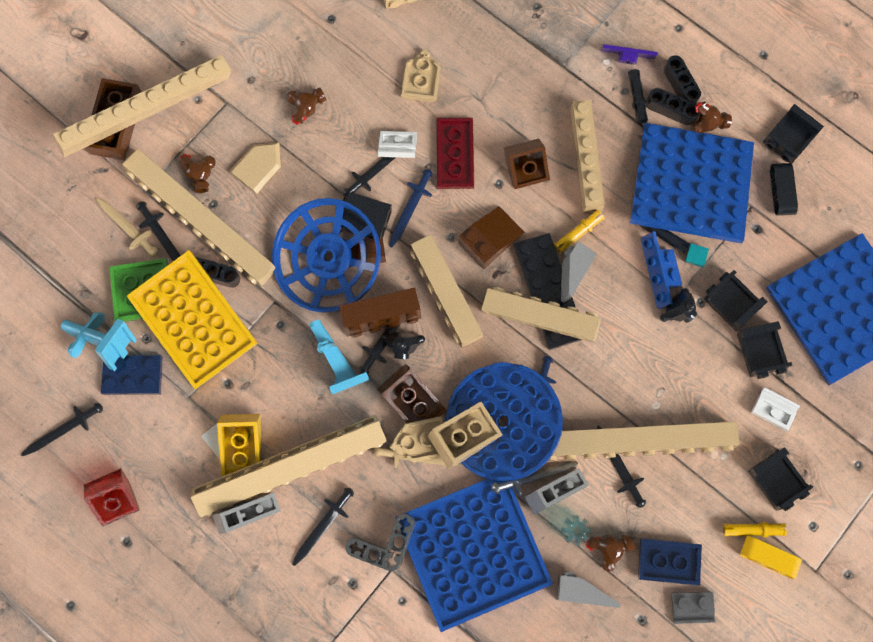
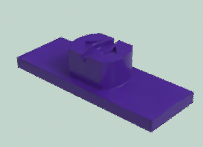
M603 44L601 52L619 54L618 62L623 64L628 62L627 64L636 65L638 57L655 59L658 54L655 51Z

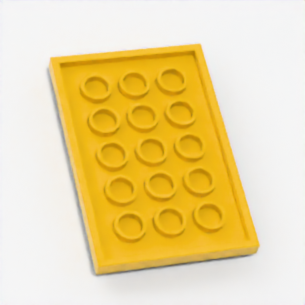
M190 250L127 295L128 299L194 389L203 385L258 344Z

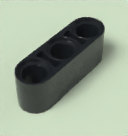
M673 55L669 57L664 73L677 96L697 104L701 97V90L680 56Z
M660 88L652 89L646 100L647 107L651 111L684 125H692L699 113L695 112L697 104ZM669 105H674L676 109L671 108ZM686 112L692 113L693 116L687 115Z
M792 163L771 164L770 180L775 215H796L798 201Z
M196 257L207 274L211 269H217L214 275H209L215 284L230 288L239 285L241 278L235 268ZM229 274H235L232 280H226V277Z

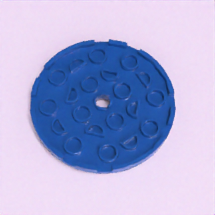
M500 362L473 371L459 383L448 402L449 406L445 422L482 402L502 433L501 437L461 462L462 465L471 472L486 479L511 481L533 474L548 462L560 442L563 429V414L560 401L554 389L540 374L523 365ZM502 416L508 417L507 426L501 427L498 421Z

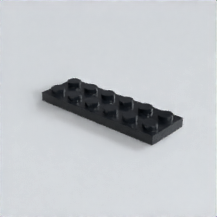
M550 233L514 243L513 246L530 296L539 298L541 302L546 304L549 301L558 303L560 307L565 309L568 306L576 308L572 297L565 303L561 301L562 267ZM542 329L549 350L582 340Z

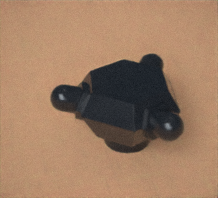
M683 288L681 294L674 296L672 299L673 304L667 306L666 312L660 315V320L662 322L668 320L684 321L685 323L692 321L697 315L692 293H689L687 288Z
M405 332L382 334V339L386 341L390 351L394 353V358L409 359L410 354L414 353L417 347L425 342L423 335L416 336Z

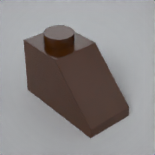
M379 238L381 246L380 263L386 262L383 238ZM374 239L364 240L367 251L366 262L375 264ZM357 243L350 249L352 258L361 261L360 244Z

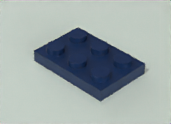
M161 355L125 356L124 359L119 357L114 363L117 367L116 371L109 369L103 362L101 394L161 395L163 357Z
M640 539L638 580L700 586L702 544Z

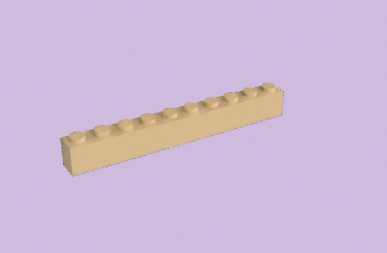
M220 55L54 133V142L63 157L69 156L229 79L231 69L223 55Z
M139 149L122 164L126 169L125 174L132 180L136 178L139 181L138 185L143 190L147 191L149 189L153 193L151 196L157 202L163 201L166 204L165 208L171 214H178L180 216L178 219L185 226L188 224L192 226V231L199 238L203 236L207 239L205 243L213 250L216 247L223 259L226 261L230 259L234 263L232 266L238 272L242 273L244 271L248 275L246 278L252 284L258 283L262 287L274 274L275 266Z
M374 415L191 489V499L200 517L205 515L211 516L217 510L231 508L237 502L242 500L248 501L259 493H268L274 487L279 485L285 486L291 480L307 477L313 471L324 470L328 465L341 463L353 455H361L365 450L378 448L387 441L378 418Z
M737 422L562 431L557 449L548 461H557V457H564L565 460H576V456H584V459H595L596 455H604V458H614L616 454H623L624 457L636 456L635 453H643V456L655 455V452L671 455L675 454V451L681 450L683 454L695 453L694 450L702 449V453L714 452V449L721 448L722 452L734 451V448L740 445Z

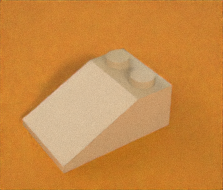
M479 402L432 429L428 438L449 470L501 437L502 433L482 402Z

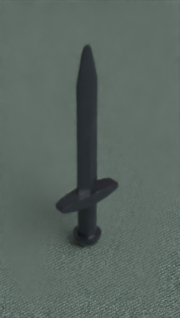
M383 157L362 176L352 172L356 182L348 189H344V196L347 197L348 192L355 193L360 187L371 191V187L367 182L396 157Z
M138 202L136 208L141 211L146 219L139 225V228L142 229L150 226L172 261H175L181 255L158 223V220L164 216V213L152 215L146 207V202Z
M387 326L383 333H395L398 327L389 329ZM382 335L373 349L366 346L362 347L369 357L363 366L359 367L360 374L365 372L369 374V369L375 360L387 363L385 358L380 355L387 345L386 341L382 339Z
M94 403L93 407L83 413L77 406H74L76 417L32 443L22 452L21 456H26L40 450L80 424L88 431L89 427L86 420L96 413H101L103 406L100 403Z
M616 454V457L610 458L625 484L617 492L622 493L629 490L636 502L635 506L643 508L646 505V499L643 500L636 485L641 483L644 478L633 480L620 455Z
M345 488L344 493L336 503L328 499L324 500L331 508L298 550L292 563L293 566L297 565L308 555L338 514L345 518L349 517L342 507L351 496H354L353 489Z

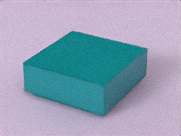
M691 243L685 262L703 268L709 248Z

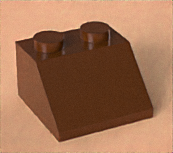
M539 138L504 147L506 164L514 189L550 180L546 149Z

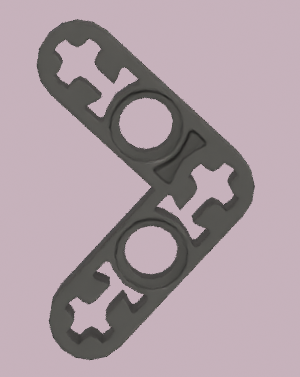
M410 514L399 515L395 521L386 548L360 538H354L346 543V552L351 557L387 571L397 570L402 565L415 527V519ZM408 518L407 522L410 523V526H406L403 532H407V536L403 533H397V530L401 531L403 528L401 520ZM397 536L401 537L404 541V545L401 548H397L394 545V539ZM357 542V546L359 548L364 549L365 545L367 546V548L364 552L360 550L353 552L354 548H352L351 545L356 544ZM371 549H376L379 553L376 560H372L369 557ZM392 549L393 551L401 552L400 555L395 554L394 561L397 563L396 565H392L390 567V562H388V559L392 558L394 552H390V550Z

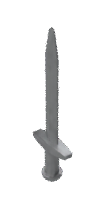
M565 462L537 470L533 474L518 480L494 482L491 489L494 493L499 494L500 491L513 487L520 496L522 493L520 485L565 472L576 466L578 462Z

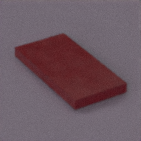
M436 118L437 189H474L473 118Z

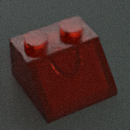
M121 468L84 484V499L102 527L140 511L131 484Z

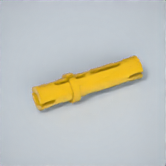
M596 210L587 219H582L578 226L554 243V247L557 248L562 244L557 249L559 253H562L570 244L574 243L586 232H591L595 225L604 220L603 214L596 219L601 214L599 210Z
M785 523L723 524L724 536H762L763 538L768 536H786L787 529H784L786 528Z

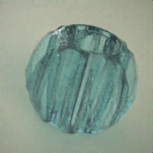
M573 515V522L569 518L564 521L567 529L561 527V533L568 534L567 538L564 539L567 543L573 539V545L580 546V539L584 543L589 540L585 533L591 534V528L585 527V524L588 523L585 518L580 522L579 515ZM579 526L578 530L581 533L574 535L572 528Z

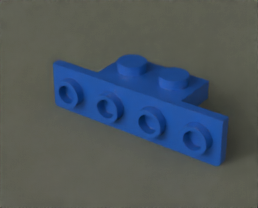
M651 232L641 237V244L657 309H662L673 304L669 288L682 286L674 249H660L656 232Z

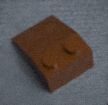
M499 206L459 235L458 243L485 269L525 232Z
M407 364L403 365L377 388L378 392L406 423L440 417L447 411Z

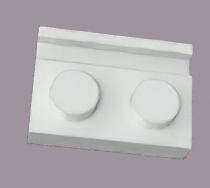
M380 131L378 157L415 158L417 132Z
M764 387L751 413L784 431H788L800 405Z

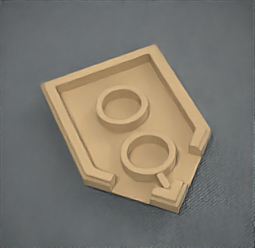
M426 48L416 57L405 62L401 97L404 99L428 102L437 101L441 66L431 57Z
M280 143L253 145L229 172L258 194L281 168Z
M442 416L404 424L389 448L411 463L440 457L428 435L432 429L444 423Z

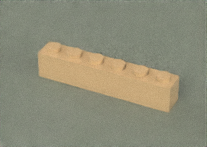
M591 100L573 101L570 113L583 214L594 213L596 210L602 212L605 203Z
M432 235L412 243L411 251H409L410 256L414 262H418L420 266L418 271L421 277L427 279L428 283L426 286L430 294L434 293L437 299L435 304L438 310H443L445 314L443 319L447 327L451 326L454 332L452 337L455 343H460L463 348L481 339L483 333Z
M498 287L487 289L481 309L485 314L595 343L601 323L600 317H597L598 314L586 311V314L578 312L579 309L571 306L565 309L560 307V304L551 301L546 304L541 302V299L532 296L530 299H527L518 292L508 294L504 292V289Z

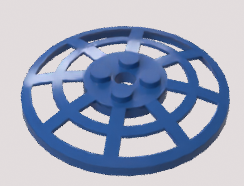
M316 199L297 207L282 222L274 239L272 264L275 266L274 275L278 285L291 301L310 311L322 313L340 311V305L334 307L319 306L323 295L334 296L344 292L348 301L344 304L359 301L372 287L380 268L381 246L374 225L359 208L339 199ZM336 205L335 217H322L313 220L308 213V210L315 207ZM344 208L358 214L368 226L359 232L353 224L342 219ZM299 216H302L307 225L300 231L295 242L283 241L292 223ZM324 223H334L332 233L322 234L317 226ZM341 225L350 229L355 236L348 241L339 236ZM311 230L315 238L309 247L300 245L303 238ZM372 233L376 245L375 264L366 262L367 251L364 238ZM358 242L361 249V261L352 258L350 249ZM281 248L292 250L294 274L286 278L283 276L280 263ZM331 251L333 258L327 262L325 254ZM298 252L306 254L308 264L307 267L301 270L298 263ZM349 266L359 268L353 279L348 283L344 273ZM364 269L372 271L373 274L367 286L359 295L354 297L351 287L360 279ZM313 272L316 276L320 277L318 287L316 288L311 285L304 277ZM328 279H338L341 288L325 290ZM299 280L306 289L315 293L311 304L299 298L288 285Z

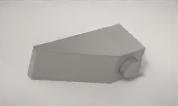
M579 241L573 246L570 244L564 252L566 256L562 261L561 301L563 303L573 296L596 256L595 252Z
M580 468L532 492L525 499L535 515L589 485Z
M271 493L213 515L218 533L222 534L280 512L275 493Z
M564 572V576L559 575L557 600L620 608L619 602L584 579L576 577V573Z

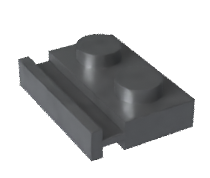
M713 592L671 593L673 624L716 623Z

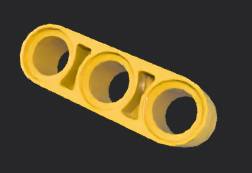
M750 536L746 537L740 552V556L791 579L796 578L802 559Z

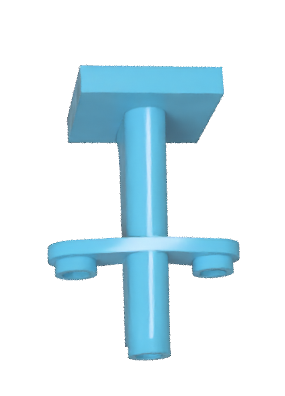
M101 312L93 313L90 321L85 326L67 319L62 322L61 329L67 334L77 337L67 350L71 357L77 358L81 354L86 342L97 346L95 349L96 353L106 366L113 371L117 369L114 365L119 357L124 359L128 354L125 348L129 342L135 343L137 341L125 322L120 319L115 321L107 334L97 331L105 320V314Z
M320 319L309 323L319 343L317 344V351L320 354H325L336 375L335 383L329 387L332 394L369 380L366 372L358 376L355 374L322 325Z

